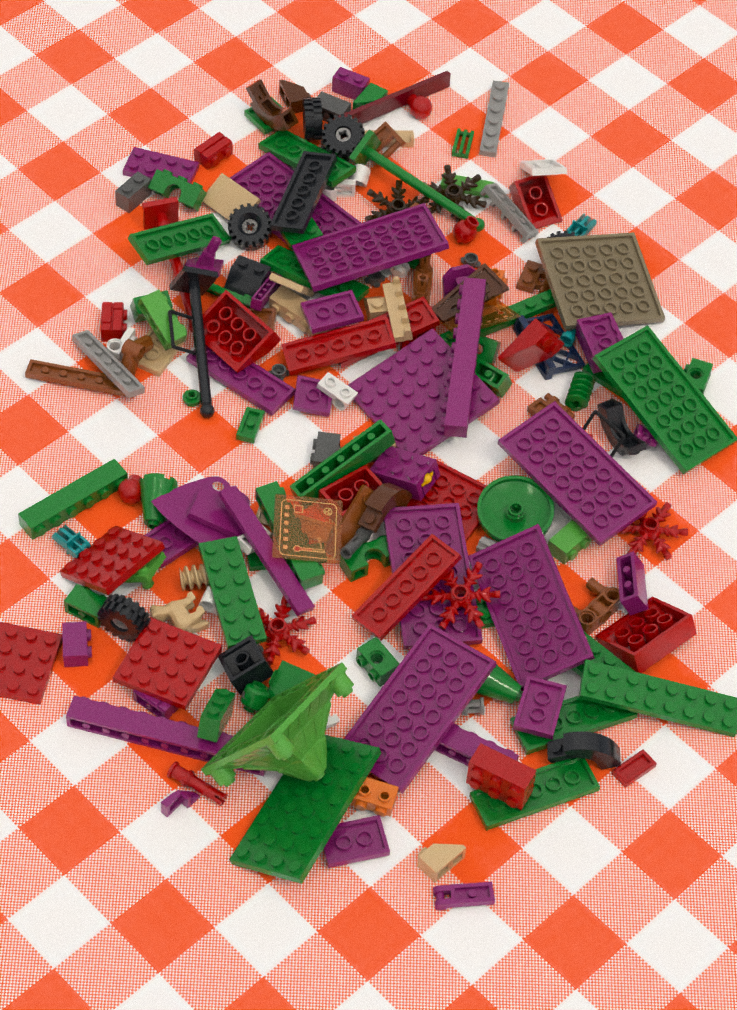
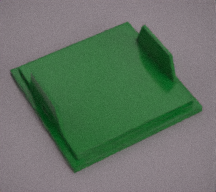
M282 660L279 668L274 670L268 682L269 699L315 676V674Z

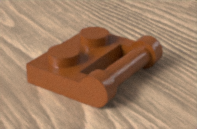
M386 121L374 131L381 141V144L376 149L377 152H380L394 138L396 139V142L382 154L386 158H389L400 146L403 147L406 144Z

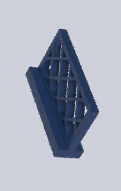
M553 313L527 319L523 315L517 316L513 326V330L518 337L536 318L542 323L543 321L550 320L553 326L545 325L553 330L554 333L561 336L564 332ZM574 345L567 347L569 352L560 349L558 354L566 356V360L556 357L555 354L553 357L535 364L545 380L552 379L554 374L582 369L586 365ZM568 358L576 360L577 363L574 364L569 362ZM554 362L562 364L563 366L556 368Z

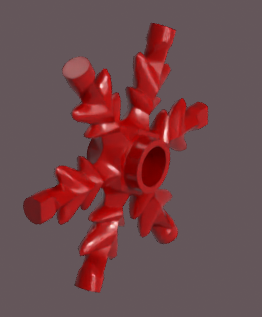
M665 502L661 509L656 507V514L652 513L653 517L646 518L647 513L637 519L640 520L639 525L632 523L621 531V534L629 531L630 534H633L635 531L640 533V537L633 538L636 541L628 543L632 548L627 553L633 551L637 553L638 550L643 552V544L647 546L646 540H653L652 546L656 545L657 554L661 551L665 560L672 558L671 553L667 550L671 549V547L663 543L666 540L659 538V535L664 533L669 538L670 534L677 539L679 538L678 534L688 536V529H677L679 525L669 527V524L665 527L660 526L659 522L666 521L664 518L671 516L667 511L670 510L672 504Z
M477 561L472 571L467 568V577L463 576L465 581L463 584L456 583L458 576L454 578V569H451L441 579L446 581L444 585L451 587L450 592L446 593L441 589L440 593L432 589V593H428L422 599V601L432 600L431 605L436 604L440 600L441 604L445 600L451 602V606L444 608L447 611L439 615V617H443L438 626L440 629L445 630L450 621L453 624L455 623V614L459 616L457 611L459 607L465 608L464 615L468 613V623H471L473 620L478 629L484 627L485 624L479 617L484 614L475 610L478 606L471 605V601L476 598L480 603L481 599L491 603L490 598H500V590L490 591V586L482 591L481 588H478L476 592L471 590V585L477 584L475 580L483 576L478 574L483 567L482 563Z
M282 596L281 605L275 604L277 612H274L277 618L269 620V613L265 616L264 610L262 608L259 610L262 623L266 625V637L271 639L266 644L269 647L263 652L268 654L266 659L270 665H273L275 655H281L278 648H282V646L278 642L282 640L287 641V646L291 645L293 652H296V649H298L306 656L310 652L308 647L302 645L306 641L296 639L298 635L291 636L290 631L293 629L299 632L298 628L308 630L307 625L317 624L315 616L305 620L304 616H301L297 621L293 619L291 623H286L284 619L290 616L287 613L292 608L287 607L288 602L284 596Z

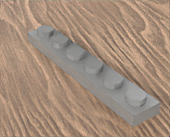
M493 80L479 155L496 158L509 82Z
M89 330L72 335V341L128 398L145 393V387Z

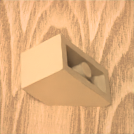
M385 297L363 298L368 320L388 312Z
M433 843L430 847H425L419 852L417 867L435 883L465 858L466 847L457 844Z

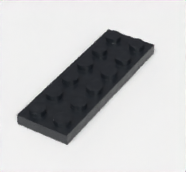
M303 151L269 225L271 230L304 234L337 161L336 154Z

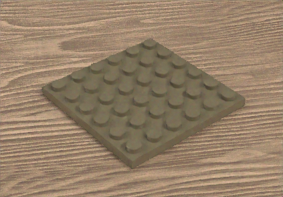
M634 232L536 239L535 245L564 330L576 329L577 319L610 312L618 326L664 322L665 315Z

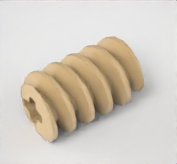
M203 564L199 565L198 570L195 565L191 566L190 571L187 566H184L182 572L179 568L180 584L183 591H185L186 585H189L191 590H193L194 584L197 585L198 589H201L202 583L205 584L206 588L209 586Z

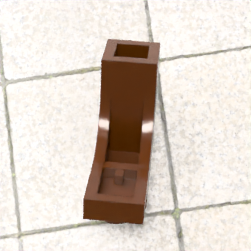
M262 79L246 87L252 100L250 103L252 109L272 129L286 131L299 122L292 107H280L272 100Z
M382 484L366 501L365 505L367 508L358 525L376 534L389 511L394 507H407L413 495L408 490L395 484Z

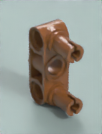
M431 255L420 258L418 266L415 267L412 301L424 296L428 304H430L433 268L430 265Z
M593 577L586 583V588L598 597L594 598L583 610H579L574 606L581 626L588 635L604 624L618 610L620 605L619 589L616 587H605Z

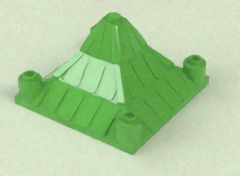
M341 662L273 696L203 766L201 771L205 776L211 775L220 787L223 785L228 787L235 781L234 776L236 773L234 769L243 768L244 770L278 771L281 774L305 781L314 780L316 782L325 775L324 771L327 768L325 731L331 708L330 700L334 693L337 697L342 696L345 698L353 692L352 687L354 683L345 673L347 667Z

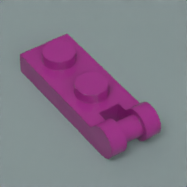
M492 881L433 887V895L436 897L434 902L436 910L494 905L495 903ZM450 894V898L444 899V895Z

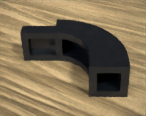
M610 399L597 404L598 412L625 434V439L617 450L621 456L626 454L637 455L640 451L646 450V443L630 431L624 417L623 405L620 402ZM600 418L603 430L609 442L615 448L622 436Z
M568 732L563 733V738L547 742V754L550 763L573 758H584L594 761L601 770L621 766L620 747L612 739L601 734Z

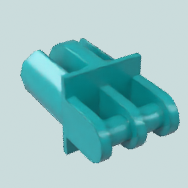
M583 213L577 221L573 220L566 231H568V234L574 232L575 236L578 234L580 236L587 235L596 226L597 220H591L590 216H586Z
M66 524L63 528L57 530V533L55 532L52 535V539L66 549L67 555L70 554L74 558H78V554L81 551L91 547L89 541L81 536L80 531L76 533Z

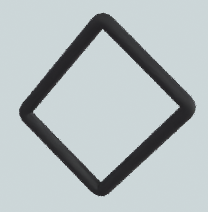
M169 310L168 318L172 348L196 355L195 351L176 346L174 341L172 314L192 320V316Z
M594 410L584 424L583 429L586 430L596 414L621 435V439L610 454L613 458L624 441L625 434L601 413Z

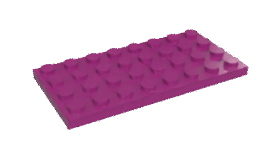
M267 152L231 176L230 179L261 200L258 207L261 208L262 206L265 208V212L269 213L272 221L294 171L273 154ZM323 193L312 215L323 235L361 223ZM272 231L274 235L286 243L279 231Z
M425 203L292 245L293 253L313 292L449 249L447 239Z
M555 401L498 440L497 444L599 546L657 505V501Z
M459 503L394 507L389 511L383 522L392 574L433 534L461 555L462 559L452 569H454V578L458 576L456 583H465L463 576L467 577L466 570L467 568L470 569ZM440 580L433 589L440 593L441 589L448 593L451 587L444 585L446 581ZM476 598L471 601V605L477 606ZM421 600L399 622L403 650L411 649L429 624L439 628L438 626L443 620V617H439V615L447 611L444 609L445 607L451 606L449 600H445L443 604H441L440 600L434 605H431L432 600ZM459 607L457 609L459 616L455 614V623L453 624L450 621L447 628L442 631L467 645L482 644L481 629L477 628L473 620L471 623H468V613L464 615L465 608Z
M539 524L468 556L472 569L477 561L483 564L478 573L483 576L477 579L481 591L489 586L491 587L490 591L500 590V598H490L491 603L486 602L515 678L522 686L521 691L524 690L527 676L548 680L582 665L585 659H595Z
M429 624L344 739L379 747L381 754L369 774L382 782L398 786V792L403 794L496 667V661L434 625Z

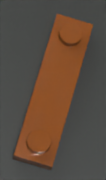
M366 485L361 486L336 528V554L335 531L323 549L330 556L334 557L335 555V559L340 561V550L356 535V531L360 528L358 522L367 508L365 503L374 492Z

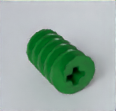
M581 371L574 373L565 399V406H568L571 411H580L588 406L596 381L592 375Z

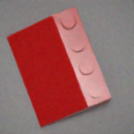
M227 290L203 314L206 345L237 373L268 354L281 340L268 325Z
M652 596L648 599L647 610L633 615L626 614L597 634L595 639L635 672L643 673L696 635L697 632L692 614Z

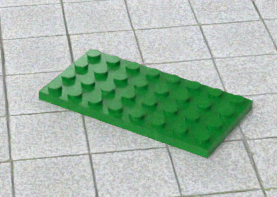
M648 325L593 357V361L683 475L737 442V436Z
M325 735L327 745V768L324 771L325 775L315 782L314 780L305 781L283 774L230 857L231 864L302 884L381 754L380 748Z

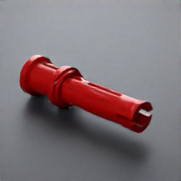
M177 761L171 765L167 772V778L177 780L184 788L190 787L220 806L225 802L223 799H227L228 794L196 777L194 771L186 770Z

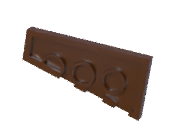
M486 263L482 264L467 277L486 279L484 303L509 290V287ZM464 281L432 307V310L442 323L455 318L456 313H460V310H457L458 299L462 298L459 295L460 285H463Z

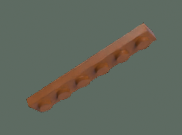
M30 359L25 371V378L127 397L101 372Z

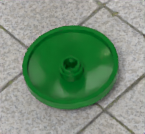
M518 475L504 476L492 481L480 494L477 504V517L485 533L498 542L537 524L540 525L545 535L553 522L554 503L552 498L533 479Z

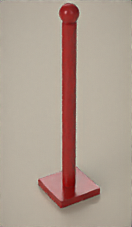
M177 197L142 203L144 230L179 222ZM180 257L169 259L175 277L183 269ZM180 292L187 315L192 316L190 294ZM188 319V327L190 329L192 327V320Z

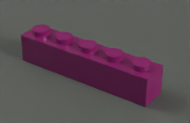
M268 277L251 298L250 308L261 311L269 301V297L276 292L281 284L270 280Z

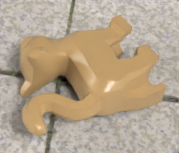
M192 591L187 593V597L184 599L171 601L164 606L152 605L150 607V617L162 622L169 620L172 626L190 633H197L209 628V621L202 620V616L205 614L202 606H198L193 613L188 611L195 607L193 601L196 597Z

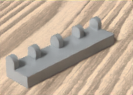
M497 183L485 185L480 192L481 196L488 195L492 200L489 205L492 208L497 206L502 212L500 218L502 220L507 218L513 224L512 232L518 230L523 236L520 241L524 244L529 238L536 237L539 231Z

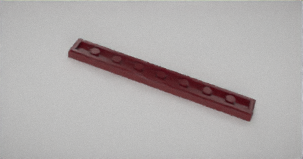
M447 70L346 112L344 115L348 117V114H350L352 119L358 118V123L360 121L361 123L367 122L407 105V99L412 94L426 97L450 87L451 73Z

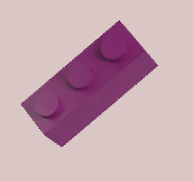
M634 551L617 557L620 603L630 615L647 610L648 600L644 564Z

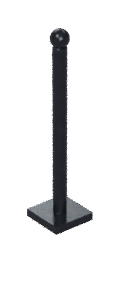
M184 266L169 284L170 290L190 294L201 401L200 414L204 418H211L214 415L215 409L212 406L201 296L216 281L218 272Z

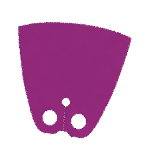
M211 476L184 484L151 501L163 516L198 543L230 537L187 517L201 488L218 495L219 491L215 490L212 486L214 482L222 483L224 489L231 487L229 482L222 477ZM241 492V494L250 506L249 498Z

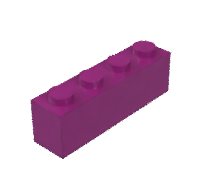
M455 723L435 749V751L468 766L471 757L480 743L516 761L519 758V755L514 751L502 748L493 741L485 740L474 732H468Z

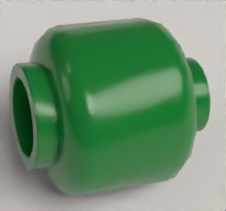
M258 681L247 684L240 697V701L244 705L243 708L251 713L259 711L269 700L270 693L268 687Z

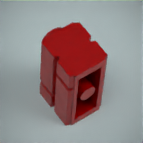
M218 132L194 149V160L199 162L200 165L202 164L207 170L213 166L215 167L225 157L228 158L232 155L233 142L221 132Z
M123 302L102 303L100 330L102 341L108 342L113 338L121 339L127 330V323H124V320H128V309H124Z

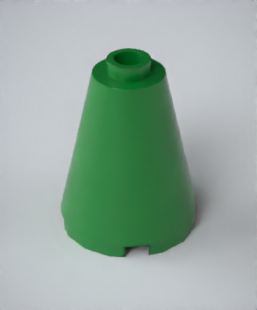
M149 473L145 474L143 479L140 478L143 521L150 529H154L164 523L166 518L151 501L178 487L176 479L171 476L170 479L164 478L165 474Z
M496 665L476 694L513 704L514 701L518 702L523 691L520 690L522 686Z

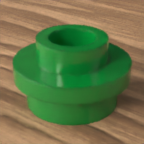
M194 389L185 391L183 393V402L189 407L197 406L200 402V392Z

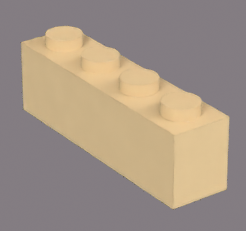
M283 285L269 297V308H276L277 315L310 336L339 329L338 327L312 334L300 308V303L308 300Z

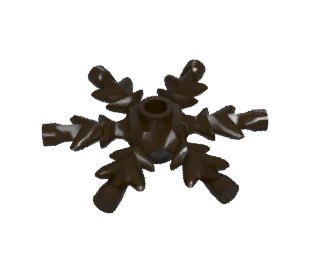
M445 165V174H441V176L446 180L443 182L448 185L447 188L442 189L440 184L437 186L433 181H431V185L427 184L460 207L462 206L459 203L465 201L467 206L470 203L473 208H476V205L486 208L487 202L478 200L480 196L471 197L472 194L464 195L465 190L471 191L470 188L478 186L475 183L482 179L479 174H476L472 179L467 176L465 183L461 181V186L455 184L457 179L454 180L456 172L451 173L450 165ZM435 202L429 203L432 206L428 208L431 214L436 210L437 213L441 212V206ZM451 214V218H456V223L460 221L459 218Z
M396 180V188L391 187L394 193L391 194L394 198L393 201H388L387 196L384 198L381 191L377 194L372 189H369L367 195L374 198L372 202L380 203L379 206L385 205L387 209H379L380 212L371 211L373 215L365 216V221L407 209L415 202L418 204L429 203V198L425 196L418 199V196H415L412 201L409 198L408 203H405L402 199L405 197L403 194L406 192V189H402V180Z

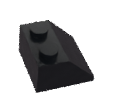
M239 255L230 268L224 288L242 296L247 294L253 297L271 274V267Z
M252 635L218 656L230 682L240 696L247 684L253 683V681L262 683L269 679L274 672Z

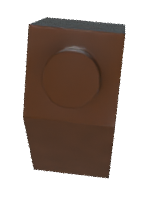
M283 79L279 80V94L286 107H292L295 114L303 112V97H311L310 93H307L304 86Z

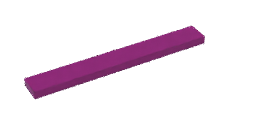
M237 486L220 490L218 493L220 499L296 616L312 611L315 605Z

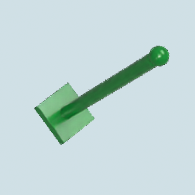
M370 129L349 156L354 164L366 165L369 159L460 220H465L467 216L475 217L377 152L376 149L381 144V141ZM476 218L479 222L477 232H480L484 229L485 222L481 218Z

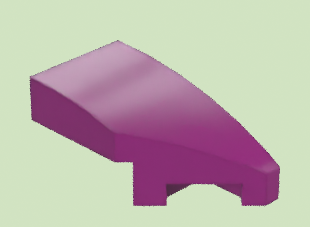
M177 790L161 801V813L168 817L181 804L188 809L200 798V795L192 791Z

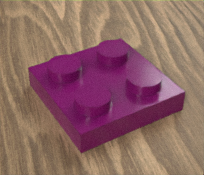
M301 375L297 376L292 410L329 417L332 398L316 388L320 379Z

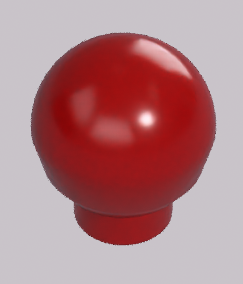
M412 94L407 99V105L413 117L425 119L431 114L432 103L427 97Z
M467 216L465 220L457 222L453 227L455 240L461 244L471 243L477 234L478 220L473 216Z
M130 475L129 478L124 479L118 486V496L126 504H136L141 500V477L139 475Z

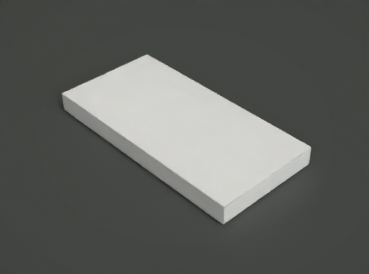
M554 159L520 162V168L532 176L567 174V168Z

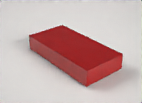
M642 749L623 762L621 766L613 769L612 775L626 788L655 768L657 763Z

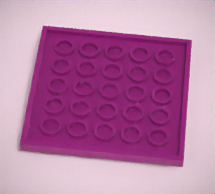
M432 328L348 384L349 387L358 392L357 397L353 401L373 423L381 419L393 433L396 448L424 455L451 437L444 436V428H441V419L446 415V413H443V404L448 400V398H445L446 386H450V383H447L448 372L452 371V368H449L450 357H454V353H451V347ZM476 374L474 377L469 424L500 403L499 398Z

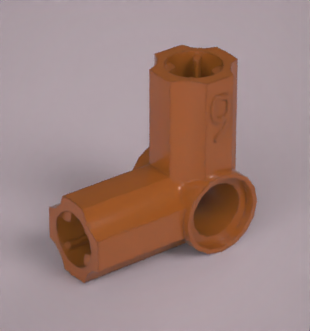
M145 335L134 341L127 339L122 346L121 353L123 357L121 363L134 376L139 361L146 352L153 349L152 337Z

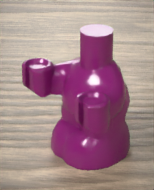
M637 424L633 435L644 441L646 445L656 447L659 443L649 430L643 425Z

